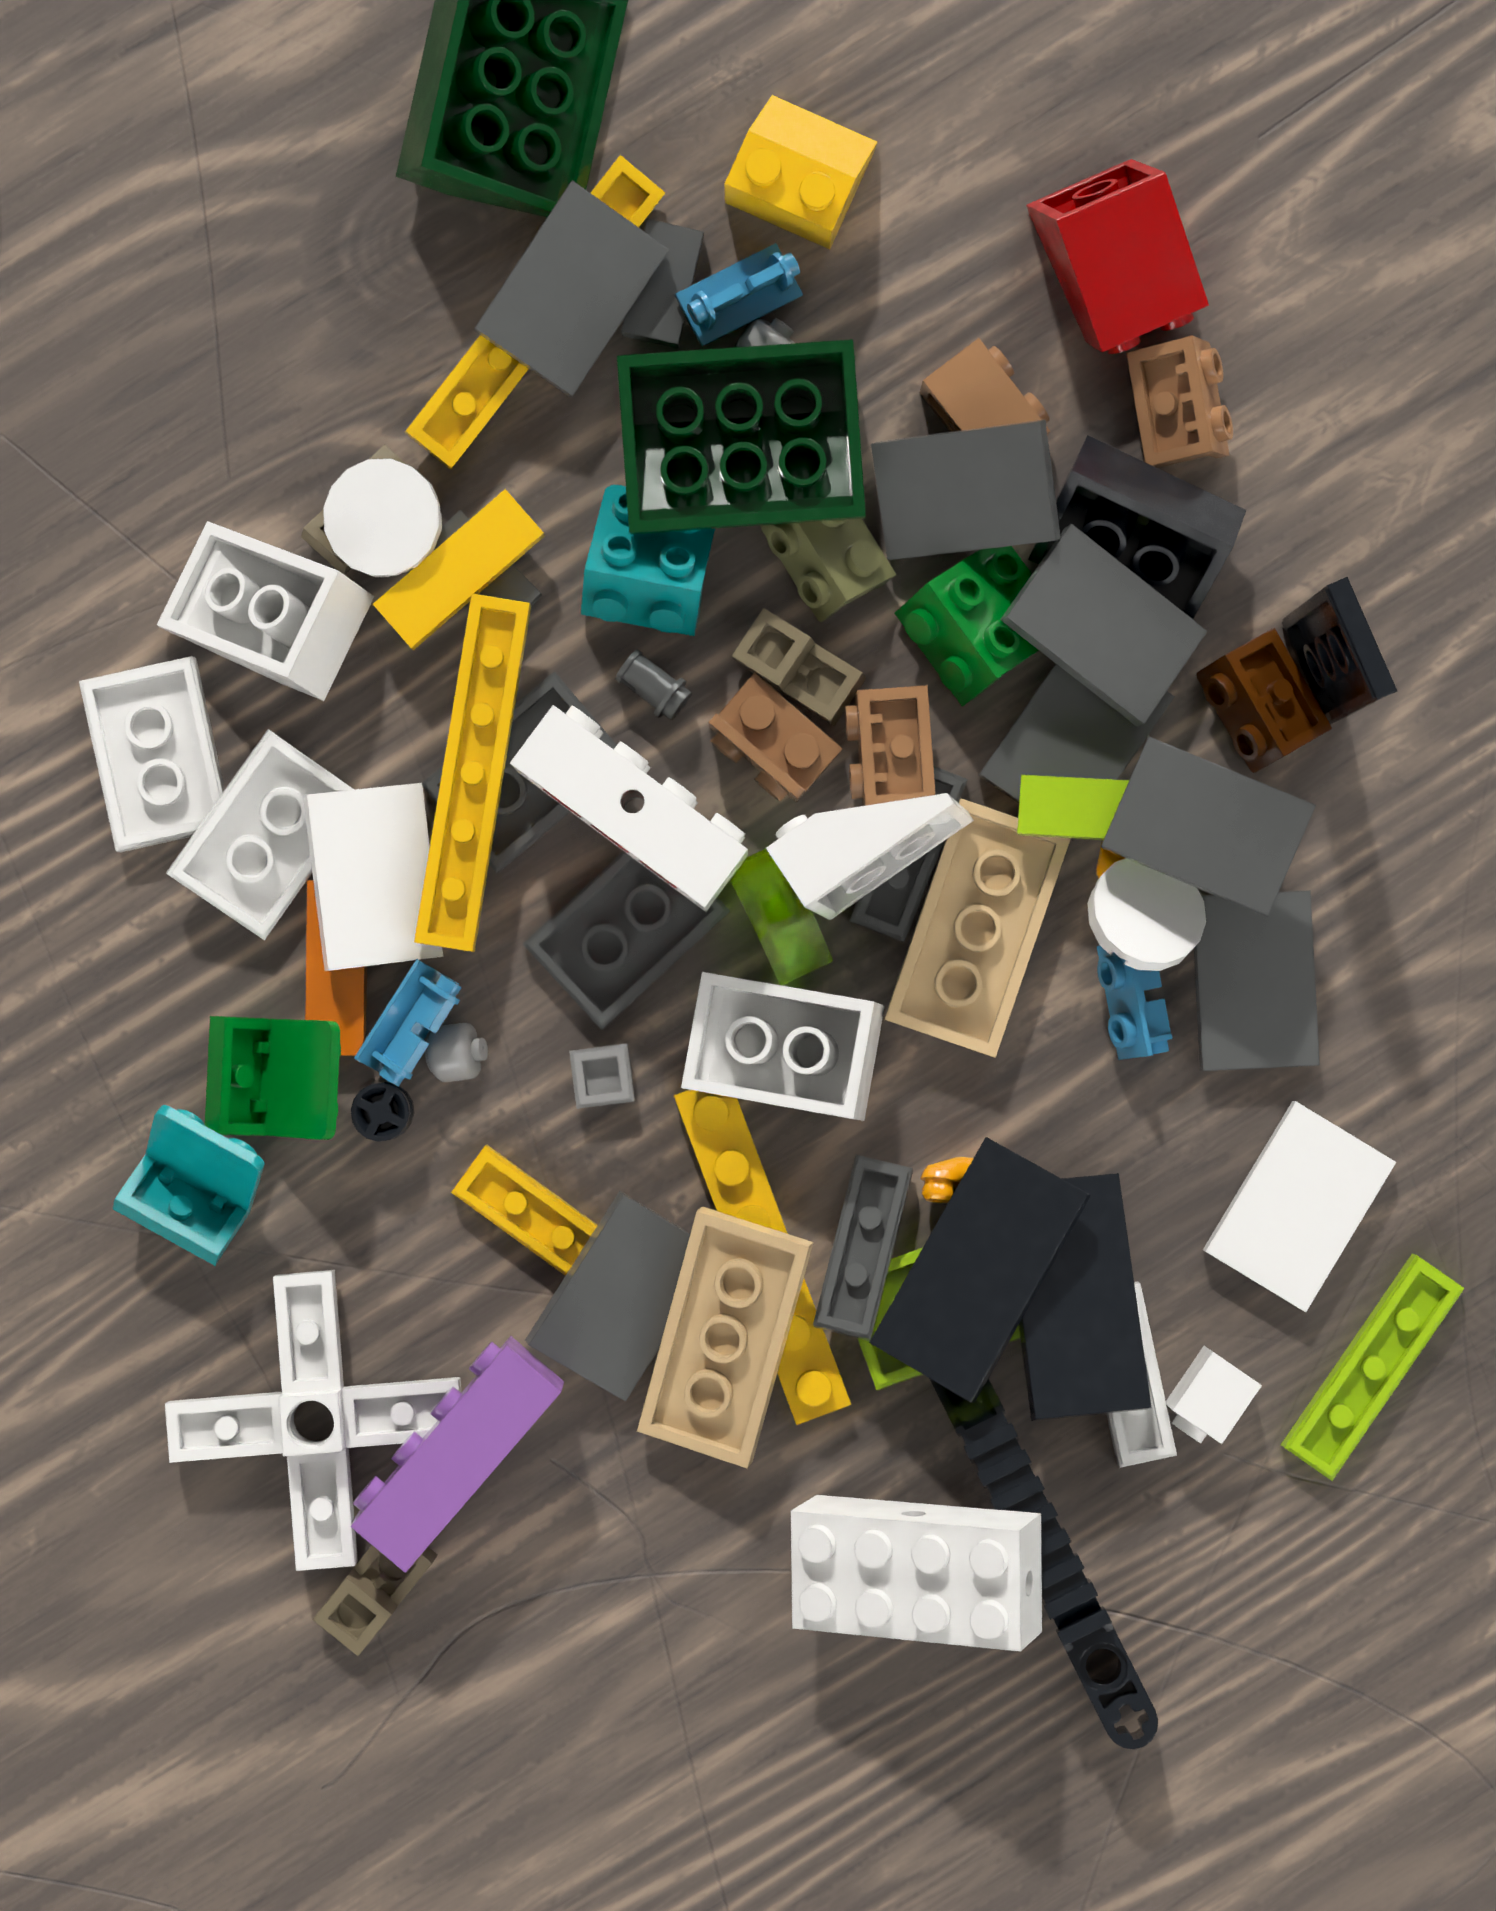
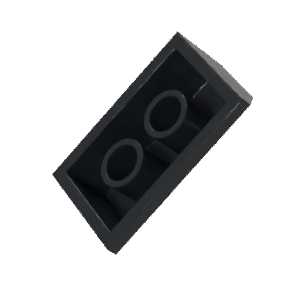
M1087 435L1056 499L1060 534L1065 527L1073 524L1192 619H1194L1229 556L1246 513L1245 509L1089 435ZM1055 541L1035 543L1028 560L1040 564Z

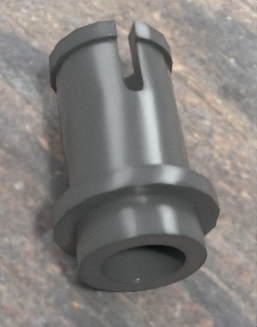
M635 650L621 666L615 680L623 683L653 706L656 717L660 718L665 715L672 721L692 696V692L685 688L687 681L683 678H679L676 681L643 656L641 651Z

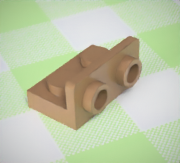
M1192 335L1127 352L1145 462L1160 468L1206 456L1217 459L1229 456L1227 440L1233 438V424L1228 408L1225 405L1221 406L1217 383L1223 381V366L1216 348H1211L1209 342Z
M755 672L719 714L716 713L708 722L709 728L716 733L710 742L735 764L744 757L757 768L760 773L754 780L779 802L788 795L797 803L843 749Z
M928 685L857 690L855 705L845 706L847 741L858 740L859 764H849L851 799L862 798V806L936 795Z

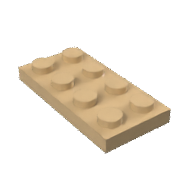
M961 798L959 804L968 811L974 821L945 840L884 1020L996 1058L1071 838L1018 835L1017 817Z
M701 1207L697 1210L637 1432L744 1468H748L751 1465L814 1242L706 1207Z

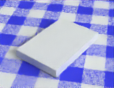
M190 656L79 681L116 852L121 853L192 837L225 790L197 659Z
M268 729L167 870V874L265 940L312 874L303 796L354 789Z
M422 783L307 794L303 796L324 971L443 957L442 947L414 942L430 848Z
M1292 1101L1203 1248V1251L1300 1310L1307 1312L1396 1162L1300 1103Z

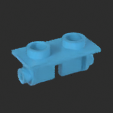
M777 243L676 293L675 297L700 345L703 347L803 296L794 276L800 274V268L793 254L789 252L782 255Z
M1100 945L1096 946L1099 957L1097 965L1098 979L1101 986L1105 989L1110 1015L1108 1032L1112 1043L1116 1047L1118 1060L1147 1057L1153 1054L1168 1052L1167 1040L1173 1039L1170 1030L1165 999L1146 1002L1144 990L1162 987L1159 971L1134 969L1125 965L1126 960L1118 957L1114 952L1110 955Z
M416 959L354 1059L378 1071L381 1077L398 1087L404 1078L410 1080L413 1076L411 1072L429 1045L424 1040L429 1031L437 1033L454 1004L458 1005L460 1002L456 995L462 987L453 979Z

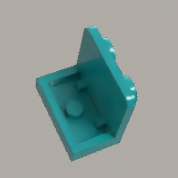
M608 486L604 491L584 569L581 615L600 618L608 622H622L653 628L665 633L695 636L703 582L715 529L629 534L626 486Z
M162 1105L154 1115L146 1153L114 1199L113 1210L216 1266L251 1211L265 1163L246 1142L236 1138L228 1139L206 1127L203 1121L192 1112L183 1109L175 1110L170 1106Z

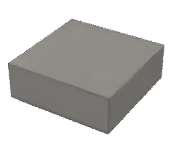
M628 1043L569 1051L577 1109L635 1101Z

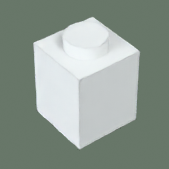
M1203 1346L1166 1400V1405L1177 1413L1172 1424L1199 1443H1202L1208 1434L1222 1444L1262 1385L1206 1346Z

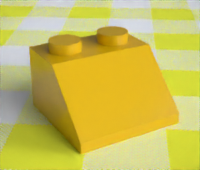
M772 95L749 128L724 183L725 203L827 249H831L877 147V141Z

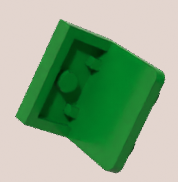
M1012 546L976 551L925 584L894 613L905 627L908 636L918 645L939 674L942 683L953 693L962 707L979 696L1008 671L1039 651L1000 620L1032 575Z
M210 1016L205 1126L221 1135L277 1136L315 1140L332 1139L336 1132V1119L338 1116V1075L341 1055L340 1027L338 1023L321 1020Z

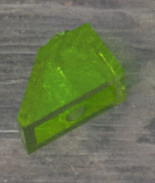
M765 848L748 856L730 881L779 984L782 986L833 962L812 910L804 907L767 849Z

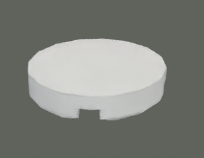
M369 459L348 468L331 486L323 508L324 531L334 553L350 568L373 577L397 576L417 567L434 551L442 530V513H440V504L432 484L416 469L393 459Z
M1127 858L1115 862L1100 876L1087 903L1089 925L1099 945L1110 955L1114 952L1118 957L1126 960L1125 965L1137 970L1161 971L1179 964L1200 942L1206 925L1204 900L1196 887Z

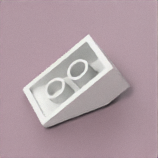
M207 521L157 625L166 631L280 684L324 701L374 596L338 570Z
M948 793L815 813L809 818L806 815H800L784 824L775 834L778 840L766 847V849L804 907L831 920L974 820L966 809Z
M702 972L681 1088L864 1121L885 1006L874 1001Z

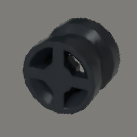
M390 1082L370 1084L363 1088L353 1099L351 1107L352 1123L356 1130L366 1139L377 1142L395 1139L405 1133L412 1124L415 1113L413 1101L408 1092L401 1086L398 1087Z

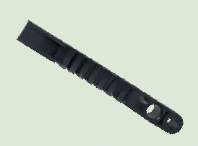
M930 1379L958 1437L962 1436L966 1444L964 1449L971 1463H975L979 1470L977 1475L984 1489L988 1488L992 1496L990 1501L994 1509L1041 1513L1042 1598L1044 1600L1042 1604L1050 1620H1054L1058 1628L1056 1632L1109 1737L1115 1744L1126 1749L1134 1750L1146 1746L1153 1740L1158 1729L1156 1710L1112 1625L1106 1609L1103 1606L1100 1607L1096 1599L1098 1593L1091 1580L1085 1577L1082 1571L1085 1568L1078 1554L1073 1553L1069 1545L1071 1540L1065 1528L1060 1527L1056 1519L1058 1514L1052 1502L1048 1503L1043 1493L1045 1488L1039 1476L1035 1477L1030 1467L1032 1462L1026 1450L1021 1449L1018 1443L1019 1437L1012 1423L1008 1424L1004 1416L1006 1414L1005 1409L988 1379L976 1402L971 1403ZM1109 1649L1117 1655L1118 1668L1114 1675L1108 1679H1094L1086 1671V1661L1095 1650ZM1129 1704L1134 1712L1144 1709V1714L1140 1715L1137 1719L1140 1728L1132 1733L1124 1725L1117 1728L1114 1727V1724L1121 1719L1119 1709Z

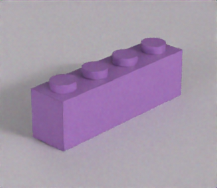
M512 1336L500 1348L491 1342L469 1367V1370L476 1375L462 1393L455 1387H452L430 1413L438 1421L423 1438L414 1431L391 1458L399 1466L388 1479L383 1482L375 1476L353 1502V1505L360 1511L350 1527L405 1573L562 1392L564 1381Z

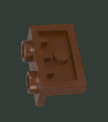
M1275 628L1225 654L1196 673L1207 701L1215 708L1233 740L1235 750L1244 759L1248 768L1253 773L1333 729Z

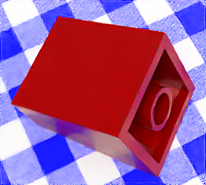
M1130 159L1026 205L1086 343L1100 352L1107 351L1108 354H1117L1127 351L1141 342V335L1159 327L1162 331L1182 327L1194 319L1193 312L1209 306L1166 172Z

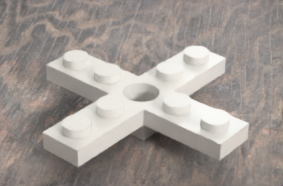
M335 1270L273 1276L282 1392L168 1401L165 1403L169 1463L283 1453V1456H287L296 1571L355 1566L358 1559L356 1533L350 1527L354 1521L349 1448L402 1444L414 1431L423 1438L438 1421L430 1414L431 1411L452 1387L461 1392L460 1377L344 1386ZM317 1401L330 1410L334 1419V1428L327 1439L317 1442L310 1441L301 1436L294 1424V1413L301 1403Z

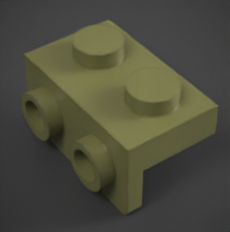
M862 518L761 525L770 549L779 557L796 584L801 599L811 608L815 617L820 622L833 616L846 604L886 584L896 575Z

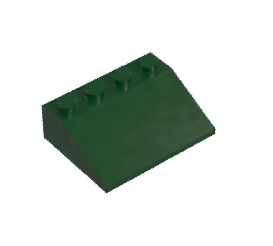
M435 0L395 177L450 196L548 217L572 180L586 190L628 0Z
M853 339L617 356L629 534L860 519L866 517Z

